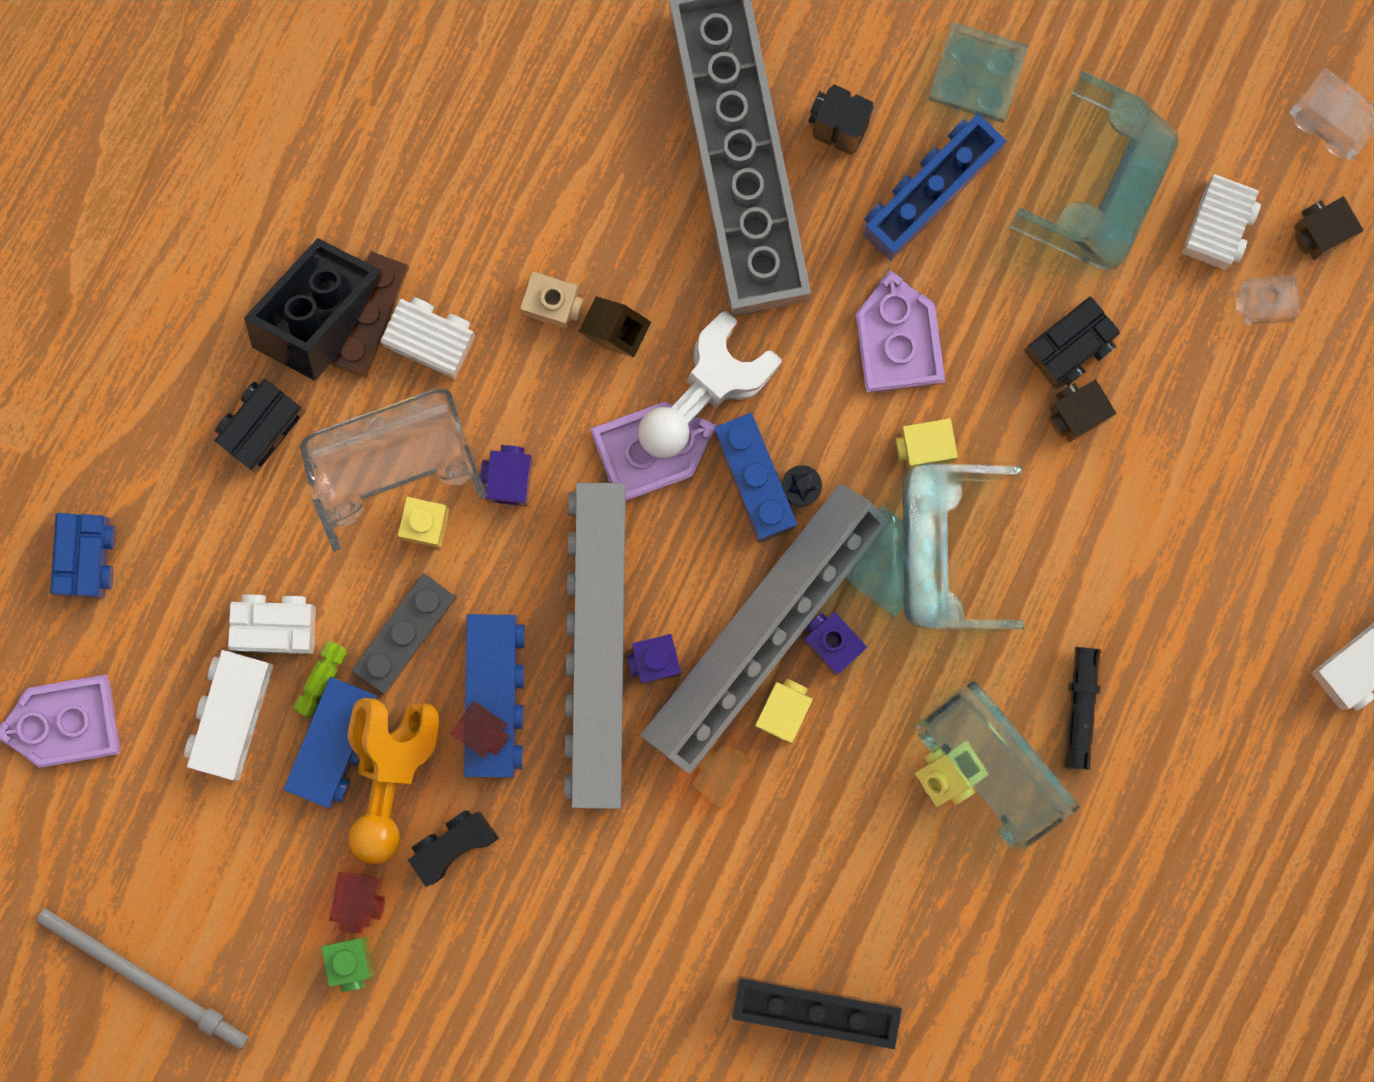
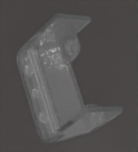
M447 389L430 390L321 429L308 435L300 444L311 499L333 551L341 549L336 527L348 526L358 520L364 510L362 499L434 473H438L439 479L443 483L462 485L472 478L479 499L487 496L451 392Z

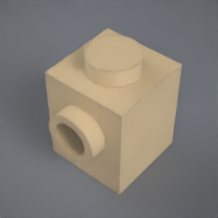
M532 271L520 311L522 316L568 329L570 320L578 321L584 298L578 297V285Z

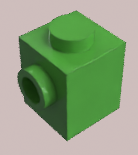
M367 936L331 943L321 947L329 987L340 985L341 992L364 988V980L375 976Z

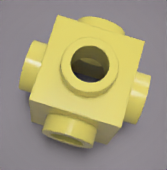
M968 739L949 751L945 745L937 748L924 757L928 764L915 773L936 807L949 800H952L954 805L961 803L975 793L972 786L990 774Z

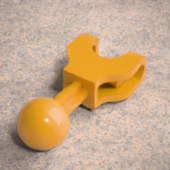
M362 698L354 704L347 738L352 750L358 755L360 760L358 774L372 779L367 814L362 815L352 824L348 834V843L354 856L364 863L372 865L384 863L391 859L399 848L400 832L396 823L390 818L396 783L412 784L414 771L419 765L426 762L435 750L439 715L431 704L415 703L405 709L399 727L391 734L388 732V711L385 705L374 698Z

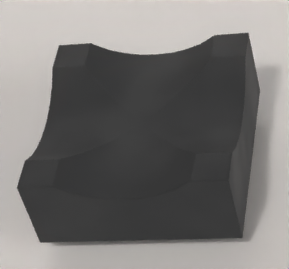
M469 810L461 812L445 824L449 831L438 838L435 833L433 835L430 834L412 847L415 855L409 858L408 862L426 887L442 879L449 866L461 854L474 848L488 847L499 839L481 812H475L472 815Z

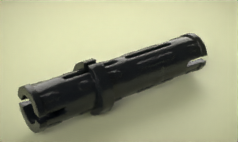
M1075 647L1073 680L1068 685V691H1071V708L1065 768L1090 770L1091 746L1096 696L1101 691V686L1098 685L1101 649Z

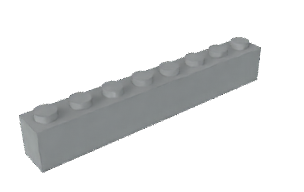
M577 483L576 492H569L568 502L569 516H576V532H568V556H575V572H568L567 596L575 597V613H567V637H574V653L566 654V677H574L573 694H566L565 704L566 718H573V734H565V758L573 759L572 775H565L564 799H572V808L621 809L626 484Z
M840 483L640 736L690 775L886 527L889 520L869 500Z

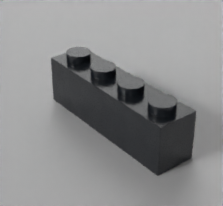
M739 976L732 1019L895 1049L902 1008L899 1005Z

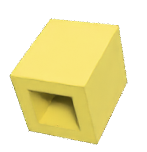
M951 418L903 426L900 431L901 437L895 438L899 462L906 461L907 470L952 463L958 458Z
M406 497L398 537L403 541L441 549L450 509L443 504Z
M786 679L784 685L776 682L754 727L792 744L813 700L805 696L808 688L789 679Z

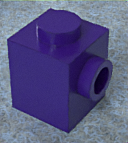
M501 445L500 451L491 450L490 460H482L480 483L487 484L485 494L487 502L527 507L533 459L531 455L524 454L525 448Z
M822 612L805 628L809 635L803 641L835 676L867 648L836 612L832 613L828 618Z
M671 634L632 643L634 653L626 654L632 678L640 676L642 685L681 675Z

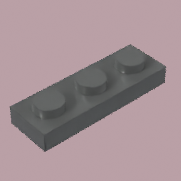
M423 573L352 671L386 695L457 597Z

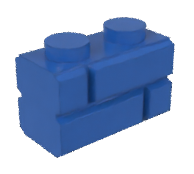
M56 513L50 594L64 597L105 598V589L111 590L113 585V566L107 565L108 549L114 550L116 544V527L110 525V518L102 515Z

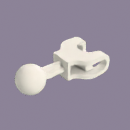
M726 310L721 312L700 333L695 343L693 352L695 368L691 371L686 381L691 387L671 408H654L641 419L638 427V438L641 446L647 453L657 458H670L679 454L685 448L689 439L688 424L708 402L716 409L724 400H744L754 397L777 371L782 359L771 350L766 351L753 362H740L734 359L726 348V339L732 334L737 320L730 312Z

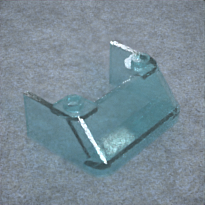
M1082 71L1071 93L1109 110L1108 120L1111 127L1116 132L1131 138L1099 209L1084 202L1069 204L1061 212L1056 224L1019 207L1009 227L1097 268L1112 270L1119 267L1130 252L1178 146V137L1175 130L1142 98Z
M925 463L914 466L907 471L903 479L904 611L911 624L918 628L941 632H1003L1024 629V620H964L963 605L960 599L954 593L948 591L947 510L954 508L961 499L962 480L997 481L1021 475L1022 466Z
M974 680L961 685L914 725L919 731L923 730L918 734V737L933 754L940 750L944 755H947L997 815L998 821L1002 825L997 829V832L1012 849L1015 847L1019 850L1027 849L1080 809V806L1069 791Z

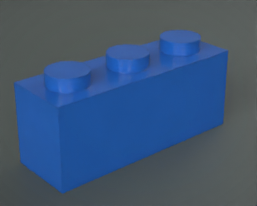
M752 412L714 427V435L758 543L796 529L797 522Z
M330 677L283 790L326 808H333L335 802L342 804L351 781L345 779L351 764L358 766L360 762L358 755L352 750L347 738L354 704L362 698L378 700L379 696Z

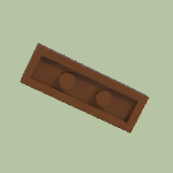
M372 251L366 263L380 269L382 276L340 354L330 364L367 378L409 270L407 264Z

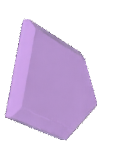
M889 270L856 313L866 393L945 383L935 303L905 283L901 277Z
M662 402L591 428L590 431L609 482L625 483L626 501L693 477L716 424L695 416L688 424L689 439L687 445L679 454L670 458H657L650 455L643 449L638 438L639 423L644 415L654 408H671L673 405L670 403Z
M107 674L27 688L17 701L18 703L0 725V740L21 753L39 768L120 754V740L111 683Z

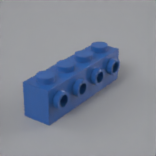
M979 113L969 123L965 119L959 122L948 134L951 141L941 151L937 147L931 150L920 162L923 169L913 179L909 175L903 178L892 190L895 197L886 206L882 203L876 205L864 218V221L868 224L865 226L863 235L890 262L1003 150L1007 140Z

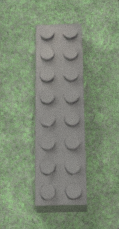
M669 0V12L730 313L733 316L808 302L811 290L751 0Z

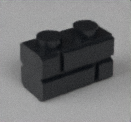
M835 84L829 87L827 94L819 91L810 110L811 115L808 120L809 123L814 125V138L828 145L835 143V148L852 155L856 153L869 126L874 108L873 102L857 94L852 97L850 91Z
M1089 296L1030 343L1024 351L1052 386L1055 387L1061 381L1069 386L1086 372L1082 367L1085 362L1093 356L1099 362L1117 347L1113 340L1120 332L1110 318L1104 314V311L1096 301Z
M265 378L260 384L255 381L251 383L240 398L244 403L235 415L231 413L226 414L215 428V432L219 435L214 441L255 474L306 412Z

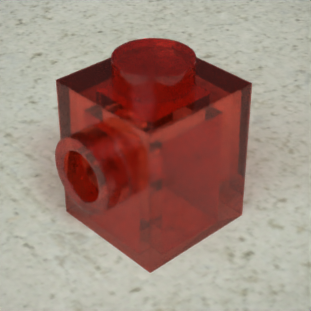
M473 700L450 735L481 757L487 759L490 753L497 756L510 738V735L506 733L510 725Z
M346 871L338 872L329 921L339 922L338 930L353 933H362L363 927L370 928L374 926V920H381L384 912L386 896L379 895L382 878Z

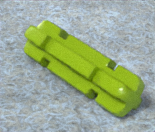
M332 641L326 643L320 654L323 656L321 661L317 660L303 687L305 690L304 694L299 695L294 704L296 712L308 718L314 716L319 705L318 701L324 693L329 678L335 677L338 671L335 669L337 664L341 665L347 654V650Z

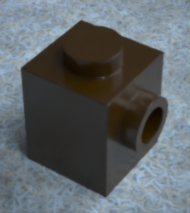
M1344 196L1325 206L1322 200L1311 205L1301 212L1304 218L1294 226L1297 230L1295 239L1300 249L1305 254L1310 253L1313 260L1351 241L1364 231Z
M595 296L578 332L603 348L634 358L651 321L624 304Z
M1095 379L1080 389L1074 383L1055 395L1058 402L1054 403L1050 408L1053 415L1049 419L1060 437L1066 435L1068 440L1072 442L1108 421L1117 413Z

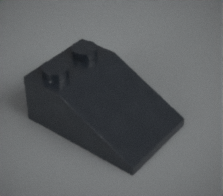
M317 238L244 317L252 348L315 381L340 354L382 276L381 270Z

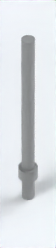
M44 908L37 917L36 922L199 1024L197 1029L212 1037L215 1034L240 1051L248 1042L250 1037L223 1020L225 1016L212 1008L206 1010L50 910Z

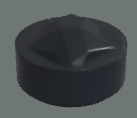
M800 465L791 468L785 474L782 488L788 502L795 506L803 507L814 503L818 499L822 490V480L813 468Z

